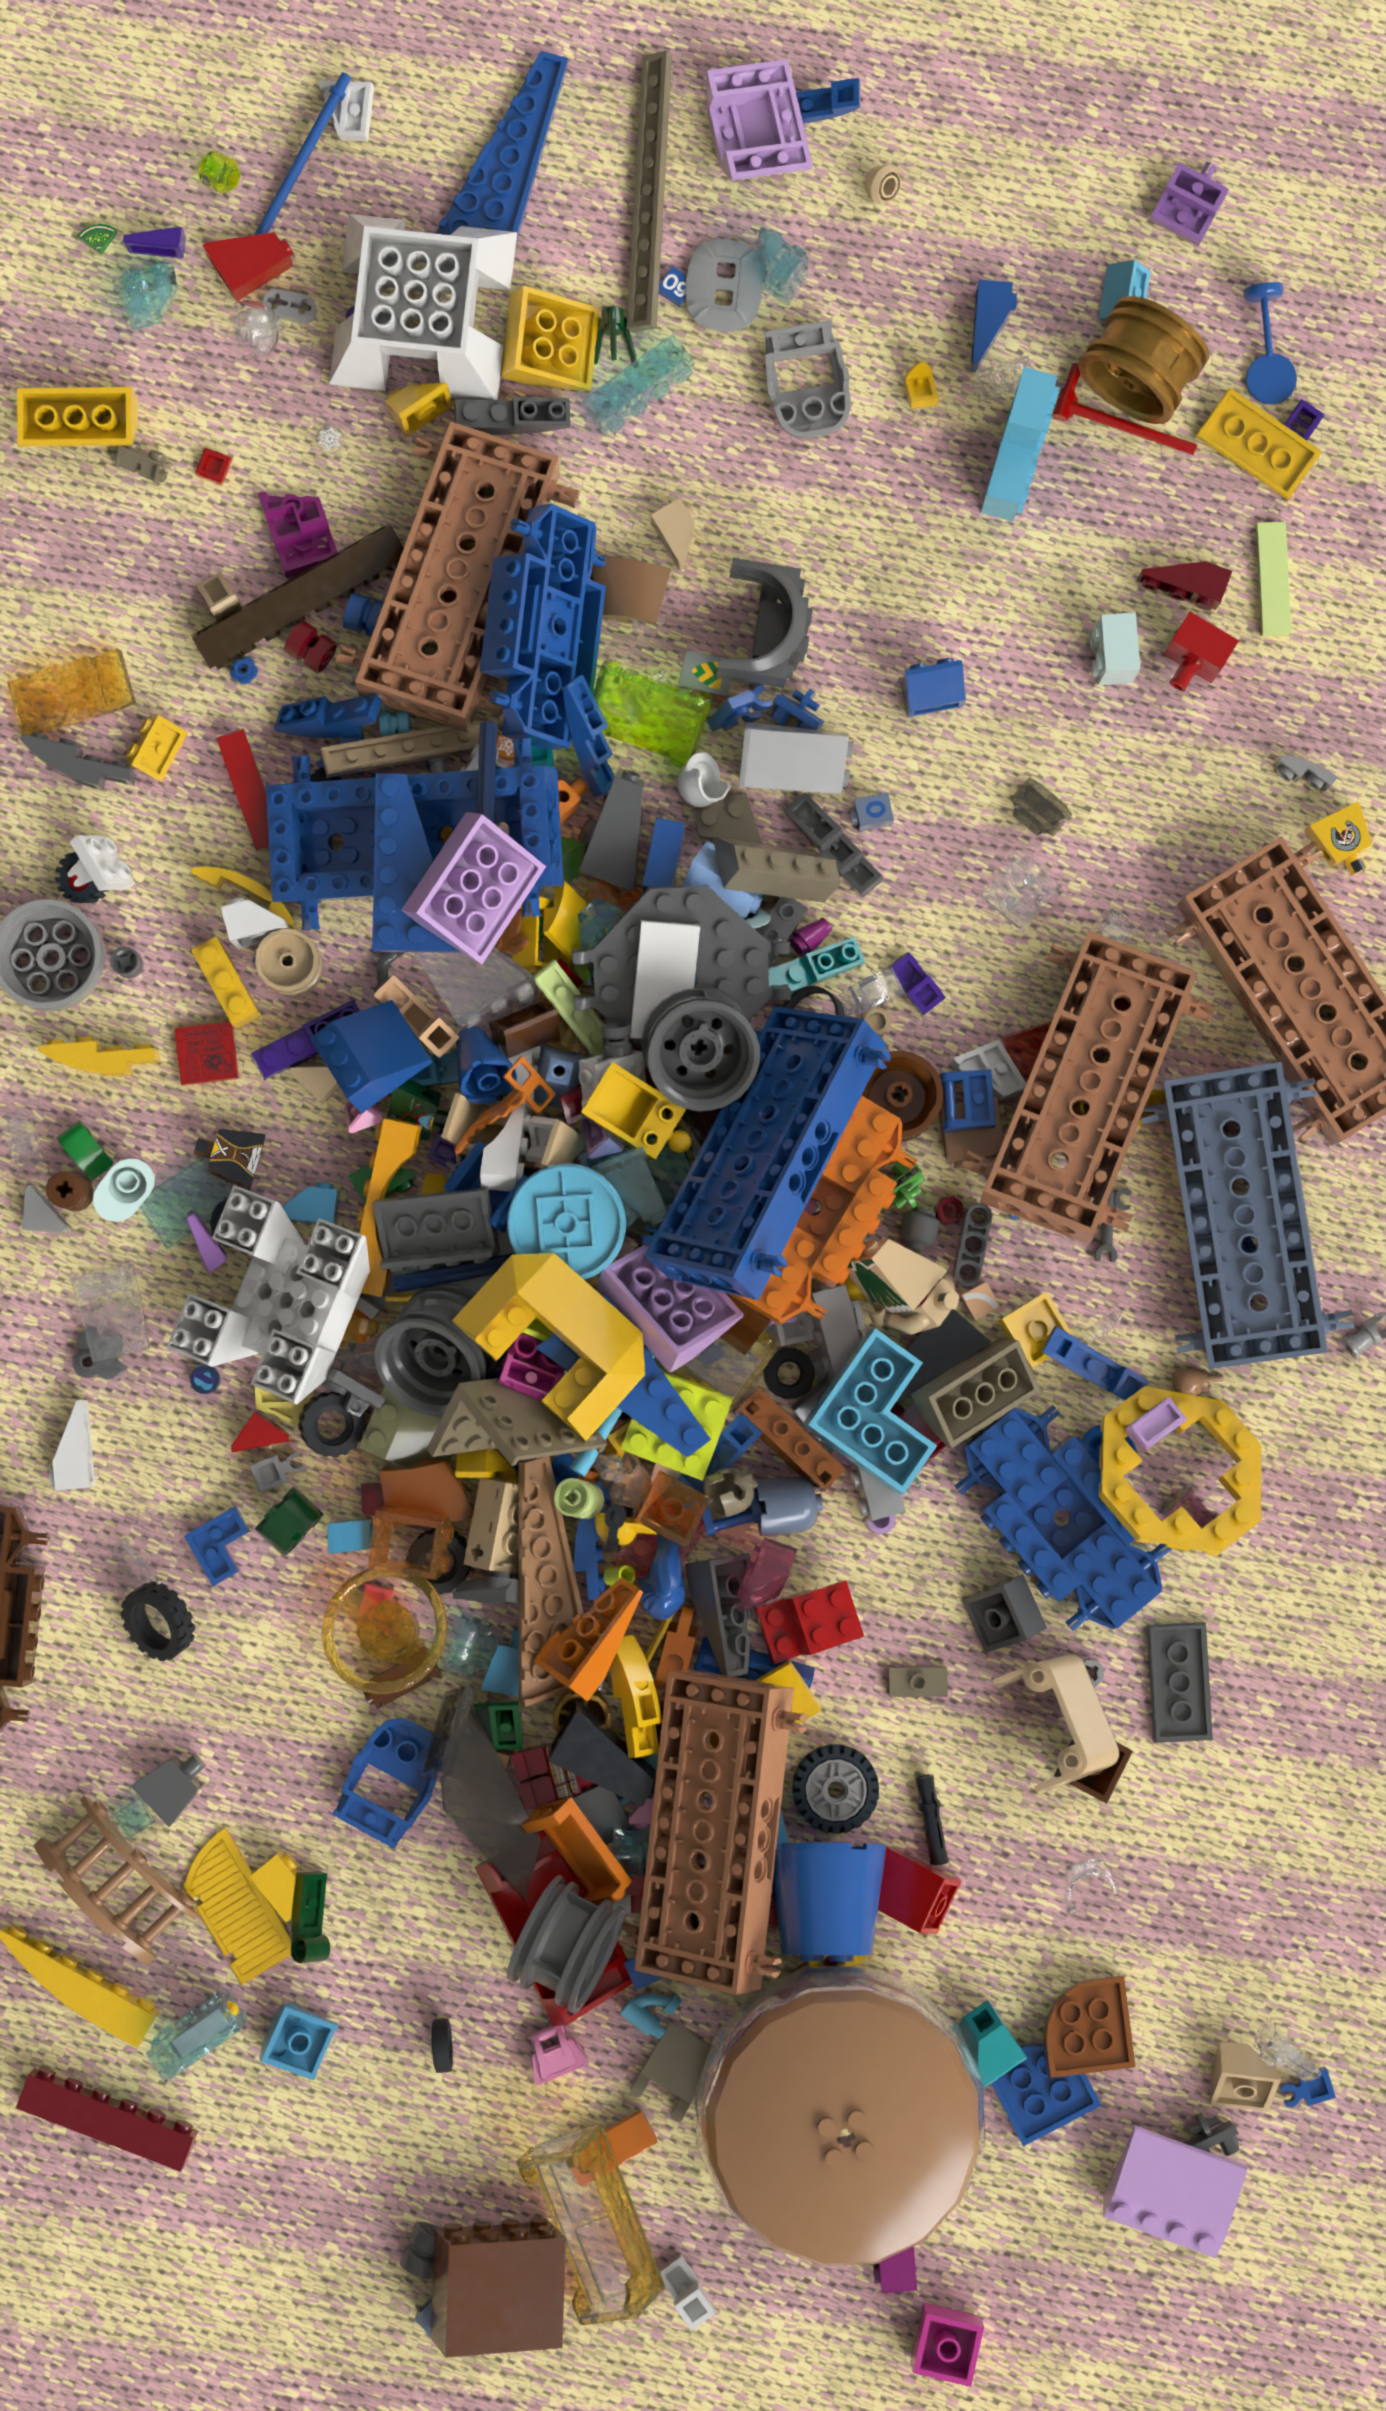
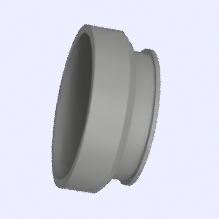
M34 900L14 909L0 923V986L16 1001L39 1011H60L82 1002L98 985L105 966L103 939L95 924L76 907L58 900ZM65 927H71L72 935L70 938L61 940L60 931ZM37 929H42L43 938L38 942H32V933ZM81 950H87V960L81 964L76 963V954ZM53 952H58L59 961L57 964L48 966V956ZM26 954L30 955V964L25 968H20L18 965L20 957ZM67 976H74V986L70 989H64V979ZM39 978H45L47 982L44 990L36 992L34 989L35 982Z

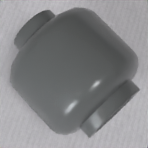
M915 1207L913 1211L905 1212L899 1236L907 1241L906 1247L922 1251L924 1246L930 1247L935 1244L940 1227V1221L935 1217V1212Z

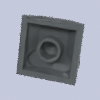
M492 1571V1577L462 1581L453 1592V1599L519 1604V1574Z

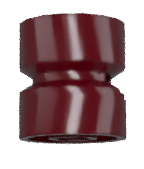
M301 621L286 640L284 652L297 661L304 659V665L319 674L327 667L335 655L338 643L325 634L318 635V630L306 621Z

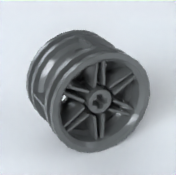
M694 985L692 989L676 992L662 1000L648 1017L644 1025L642 1037L640 1038V1050L655 1085L669 1101L685 1109L710 1111L725 1107L742 1096L750 1087L757 1074L760 1062V1046L756 1032L739 1005L729 995L713 987ZM685 1015L692 1017L690 1026L682 1024V1018ZM714 1018L721 1019L722 1023L711 1026ZM672 1039L675 1041L673 1045L667 1048L664 1047L666 1040ZM697 1039H701L703 1044H699L698 1048L694 1049L692 1044H696ZM727 1044L733 1046L730 1054L723 1053V1047ZM685 1066L686 1073L684 1075L677 1074V1067ZM713 1068L716 1070L714 1076H705V1072Z
M440 1283L422 1288L412 1296L401 1310L399 1317L392 1321L378 1339L375 1348V1364L378 1374L390 1393L405 1406L422 1414L443 1417L459 1383L485 1380L503 1360L505 1352L495 1361L452 1322L477 1293L463 1286L451 1283Z
M558 1875L542 1893L519 1936L508 1965L507 1979L516 1982L520 1978V1986L529 1989L535 1982L540 1983L556 1992V2005L563 2007L568 2003V2011L576 2014L590 1997L606 1968L621 1934L627 1910L621 1906L614 1910L613 1902L608 1899L604 1900L599 1906L578 1896V1884L570 1882L566 1885V1878Z

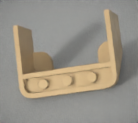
M455 1093L441 1137L456 1145L467 1129L487 1109H483L475 1103L468 1101L462 1094ZM510 1116L498 1118L493 1124H487L483 1130H479L474 1137L469 1139L468 1145L460 1154L467 1156L477 1141L485 1146L491 1143L503 1130ZM555 1119L542 1161H526L525 1156H521L520 1163H524L525 1168L536 1171L555 1164L572 1163L581 1152L585 1137L561 1120ZM525 1131L524 1138L528 1139L529 1150L531 1147L529 1131Z
M1067 1654L1036 1662L992 1680L994 1685L999 1688L1024 1679L1026 1686L1034 1692L1041 1693L1053 1689L1075 1743L1064 1748L1058 1755L1057 1764L1062 1776L1034 1786L1036 1792L1045 1793L1111 1767L1118 1761V1745L1086 1666L1078 1656Z

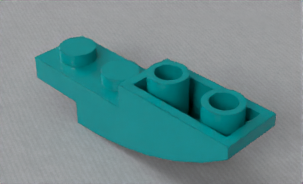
M853 936L769 969V986L788 984V987L791 988V994L801 988L814 986L864 964L865 960Z

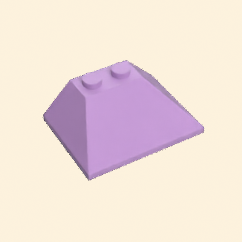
M788 59L706 71L707 115L719 166L731 181L810 170L813 168Z

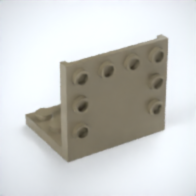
M498 1378L458 1384L427 1450L432 1457L498 1448L510 1465L513 1466L519 1460L596 1449L598 1453L603 1452L607 1442L598 1430L585 1442L541 1402L542 1400L512 1390L498 1383Z

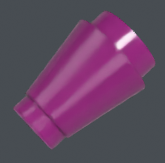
M821 917L819 920L793 932V937L789 939L790 945L800 957H803L805 954L815 951L832 931V927L825 918Z

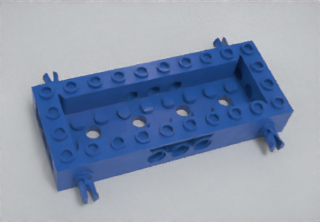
M514 739L512 740L514 766L496 769L494 824L498 826L501 823H506L509 827L508 836L546 866L522 903V917H530L531 912L532 916L538 917L541 916L539 906V890H542L541 887L563 886L558 775L556 768L545 765H532L531 739H523L522 745L520 740ZM301 755V758L291 756L293 782L291 784L266 785L272 901L298 903V905H301V930H320L318 904L321 901L373 898L376 777L312 782L310 779V756ZM478 770L406 775L433 861L445 845L441 838L442 830L449 826L454 831L466 812L476 813ZM336 834L342 835L344 839V845L340 850H335L332 846V839Z
M774 1006L762 1031L754 1029L760 1046V1062L753 1082L740 1098L721 1108L660 1228L646 1227L645 1229L651 1235H641L642 1243L650 1246L645 1257L669 1279L759 1300L771 1274L776 1276L783 1275L776 1268L787 1267V1261L781 1254L875 1068H887L882 1061H890L891 1059L889 1051L885 1050L886 1043L864 1019Z

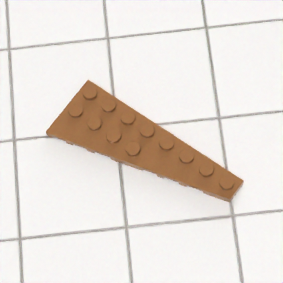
M550 1456L519 1462V1704L522 1707L531 1706L569 1690V1688H565L561 1682L536 1665L533 1660L552 1635L557 1631L562 1633L572 1625V1619L577 1614L583 1615L563 1516L554 1502L556 1484Z

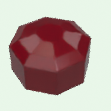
M954 1196L939 1199L934 1207L935 1217L944 1225L959 1222L964 1214L962 1202Z

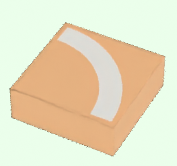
M987 1282L960 1295L974 1321L1000 1307Z

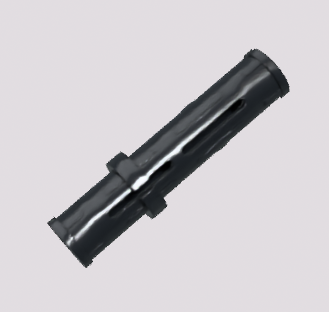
M920 1775L915 1777L920 1802L917 1805L918 1810L921 1811L923 1816L930 1865H943L948 1863L949 1859L946 1852L939 1811L941 1802L937 1799L934 1775Z

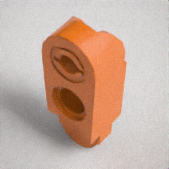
M683 1606L678 1623L670 1622L654 1680V1685L657 1688L666 1689L668 1671L688 1670L698 1629L691 1627L694 1608Z

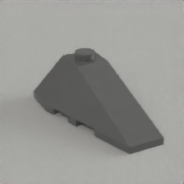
M750 1553L686 1563L689 1593L722 1675L735 1677L747 1674L750 1652L747 1621L752 1619V1609L748 1608L749 1592H754V1577Z

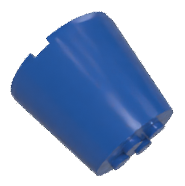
M829 1842L781 1843V1845H777L772 1889L782 1955H800V1961H824V1955H829V1961L854 1962V1955L872 1956L886 1845L863 1843V1846L851 1847V1843Z

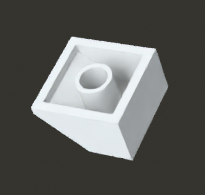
M244 898L229 900L227 906L221 907L229 940L238 950L260 944L273 931L284 928L292 929L281 917L250 900L244 901Z

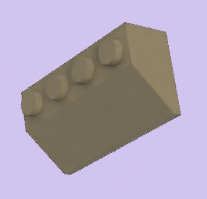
M716 837L714 840L723 889L825 903L841 884L836 860L818 852Z
M998 1338L916 1390L911 1396L922 1420L948 1448L952 1449L1041 1390L1019 1340Z

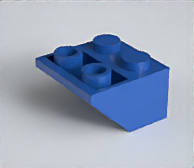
M944 658L938 660L936 665L926 666L925 663H918L909 666V670H905L901 688L908 717L964 706L966 696L962 659L954 661V658Z

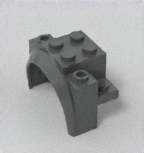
M733 557L729 578L761 584L752 659L720 658L716 678L749 682L748 691H753L761 684L784 688L787 678L792 679L793 671H796L799 662H804L805 653H807L809 643L807 633L813 608H808L809 598L802 597L805 579H800L801 568L754 562Z

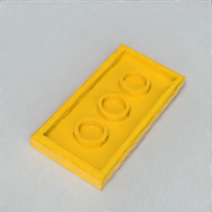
M1231 387L1228 388L1195 435L1287 501L1322 453L1321 450Z

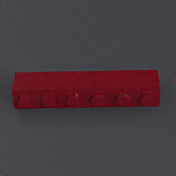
M39 2067V2070L34 2068L28 2074L16 2109L179 2172L186 2166L199 2132L192 2129L193 2125L184 2120L171 2121L166 2119V2115L158 2110L149 2109V2111L137 2108L138 2104L129 2099L116 2100L110 2097L111 2094L108 2091L100 2088L90 2090L83 2087V2082L78 2079L69 2077L64 2080L55 2076L56 2072L46 2067Z

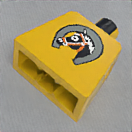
M1355 802L1310 824L1304 830L1311 842L1317 843L1315 847L1318 851H1322L1323 858L1330 867L1344 861L1351 876L1367 868L1360 853L1369 849L1372 846V841L1359 802Z

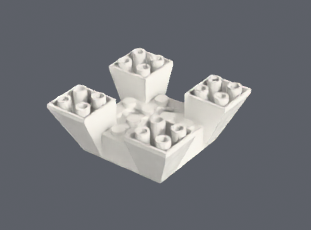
M349 214L342 271L359 274L355 310L351 316L340 323L335 329L329 384L386 391L390 355L437 360L440 383L445 382L447 384L451 399L498 400L504 346L475 330L473 325L478 287L511 291L517 232L460 226L451 235L406 231L404 230L405 220ZM417 263H427L426 267L423 270H414V267ZM385 289H395L391 296H382ZM415 291L423 292L421 298L417 300L410 299ZM442 295H452L450 301L446 303L439 302V298ZM411 320H420V324L416 328H407Z
M233 1185L212 1239L252 1255L253 1258L232 1309L189 1293L167 1348L211 1367L260 1353L262 1357L251 1385L298 1404L326 1380L369 1275L370 1267L366 1236L318 1218L308 1245H306L279 1202Z

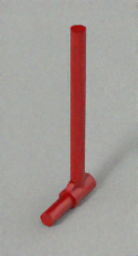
M1072 363L1065 386L1061 389L1052 414L1053 418L1067 421L1075 414L1194 455L1197 448L1195 443L1077 403L1078 398L1075 389L1081 373L1079 372L1078 363Z

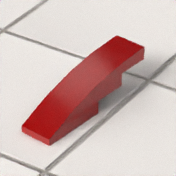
M243 728L216 739L256 850L269 846L266 789Z

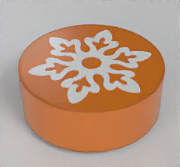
M502 733L497 736L499 757L506 761H513V739L502 736Z

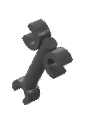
M1125 1188L1117 1192L1111 1191L1107 1201L1109 1206L1112 1208L1116 1207L1121 1211L1129 1210L1130 1205L1121 1204L1120 1196L1122 1194L1130 1195L1132 1191ZM1103 1222L1101 1246L1096 1249L1094 1258L1095 1261H1100L1102 1251L1107 1250L1111 1254L1110 1262H1115L1117 1251L1112 1247L1114 1227Z

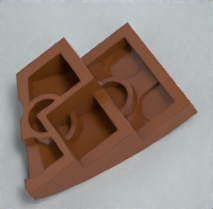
M421 1458L411 1467L384 1466L379 1470L387 1525L436 1524L473 1517L474 1507L471 1506L464 1494L465 1488L460 1480L455 1477L454 1470L447 1459Z

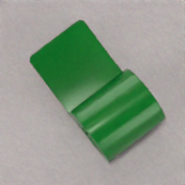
M81 1120L56 1137L60 1145L90 1180H94L114 1164Z

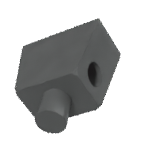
M195 1753L184 1763L174 1756L135 1782L131 1787L163 1822L170 1827L178 1820L203 1785L195 1776L206 1767V1764Z

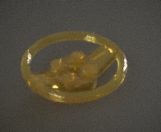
M382 1565L365 1569L344 1582L335 1592L326 1608L322 1624V1643L327 1660L335 1673L343 1681L358 1690L374 1694H388L407 1689L422 1680L433 1669L443 1652L448 1630L445 1606L435 1587L425 1577L411 1569L394 1565ZM380 1577L401 1578L416 1585L429 1599L435 1614L436 1633L430 1652L419 1638V1621L410 1610L398 1603L387 1600L378 1602L357 1589V1587L369 1580ZM340 1606L357 1624V1636L368 1654L384 1663L398 1661L413 1672L405 1677L389 1682L369 1681L351 1672L341 1661L334 1643V1623ZM395 1626L392 1630L395 1632L393 1637H384L386 1629Z

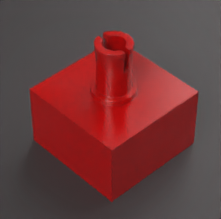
M1189 611L1163 654L1180 665L1170 680V685L1184 692L1194 674L1212 684L1239 640Z

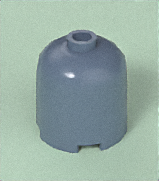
M804 1477L761 1478L756 1480L758 1486L755 1488L758 1502H761L762 1511L760 1516L761 1522L757 1523L760 1536L769 1537L807 1531L814 1526L817 1520V1511H823L821 1493H815L814 1486L809 1480Z

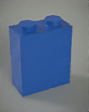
M656 817L642 884L643 893L648 887L674 886L685 836V823Z

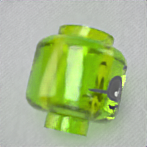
M210 151L198 163V177L204 186L221 194H226L238 186L241 172L237 161L220 151Z

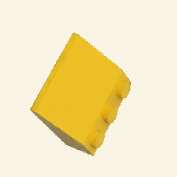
M522 286L509 296L501 378L525 385L591 391L600 308L527 286Z

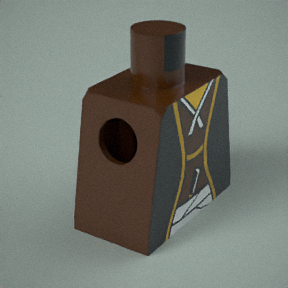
M219 1129L215 1142L198 1138L194 1155L210 1159L207 1167L209 1174L250 1191L266 1134Z

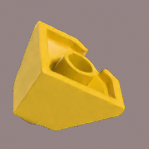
M496 1448L457 1453L455 1477H518V1471L510 1465Z

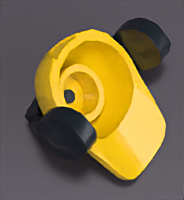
M619 1499L615 1504L607 1508L606 1513H597L595 1516L597 1534L607 1543V1550L620 1551L621 1546L631 1543L637 1533L657 1535V1527L653 1522L632 1519L634 1507L628 1499Z

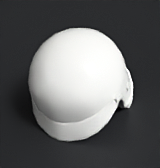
M705 752L693 755L687 764L683 766L678 776L677 784L681 797L688 804L695 807H706L723 799L730 789L729 783L720 782L718 764L711 755Z

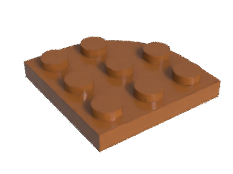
M1124 1976L1085 1980L1071 1986L1057 1998L1047 2015L1044 2026L1043 2043L1047 2077L1054 2078L1136 2067Z

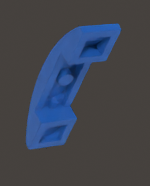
M852 78L832 81L831 87L796 92L803 123L831 119L860 108V79Z
M1054 1326L1041 1350L1042 1353L1124 1401L1149 1383V1380L1114 1362L1057 1326Z
M743 1413L738 1415L722 1431L705 1477L723 1468L731 1467L763 1433ZM681 1474L661 1496L682 1516L704 1494L705 1478L702 1481L689 1475Z

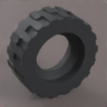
M332 1391L330 1393H319L320 1395L313 1396L302 1407L304 1409L299 1414L300 1422L298 1424V1429L301 1432L300 1436L306 1445L317 1454L325 1457L332 1456L333 1458L339 1457V1455H346L350 1450H354L358 1442L363 1438L362 1434L365 1431L364 1414L357 1417L342 1408L347 1398L346 1395ZM329 1410L340 1412L346 1421L344 1432L339 1437L333 1439L323 1437L318 1430L320 1416Z
M434 1527L429 1531L422 1532L415 1539L406 1556V1569L410 1574L409 1578L411 1581L416 1583V1587L420 1590H425L429 1594L436 1593V1595H442L443 1593L453 1592L460 1582L466 1580L472 1566L464 1565L467 1547L465 1537L460 1536L454 1529L452 1531L447 1527ZM443 1547L452 1554L454 1563L448 1573L438 1575L427 1568L425 1558L428 1551L432 1548Z

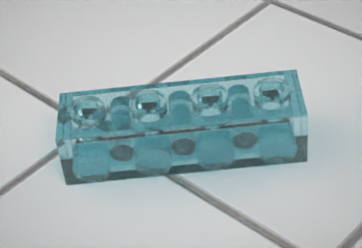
M672 333L583 400L584 411L604 436L610 431L615 433L624 426L625 420L631 415L636 417L643 413L648 407L647 404L654 398L657 400L663 398L670 391L669 387L674 383L686 381L693 373L694 359L674 333Z

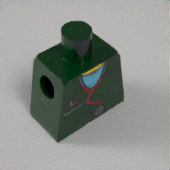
M409 1079L393 1091L387 1118L422 1125L419 1140L427 1141L430 1139L433 1126L444 1129L449 1112L438 1109L441 1099L439 1092Z

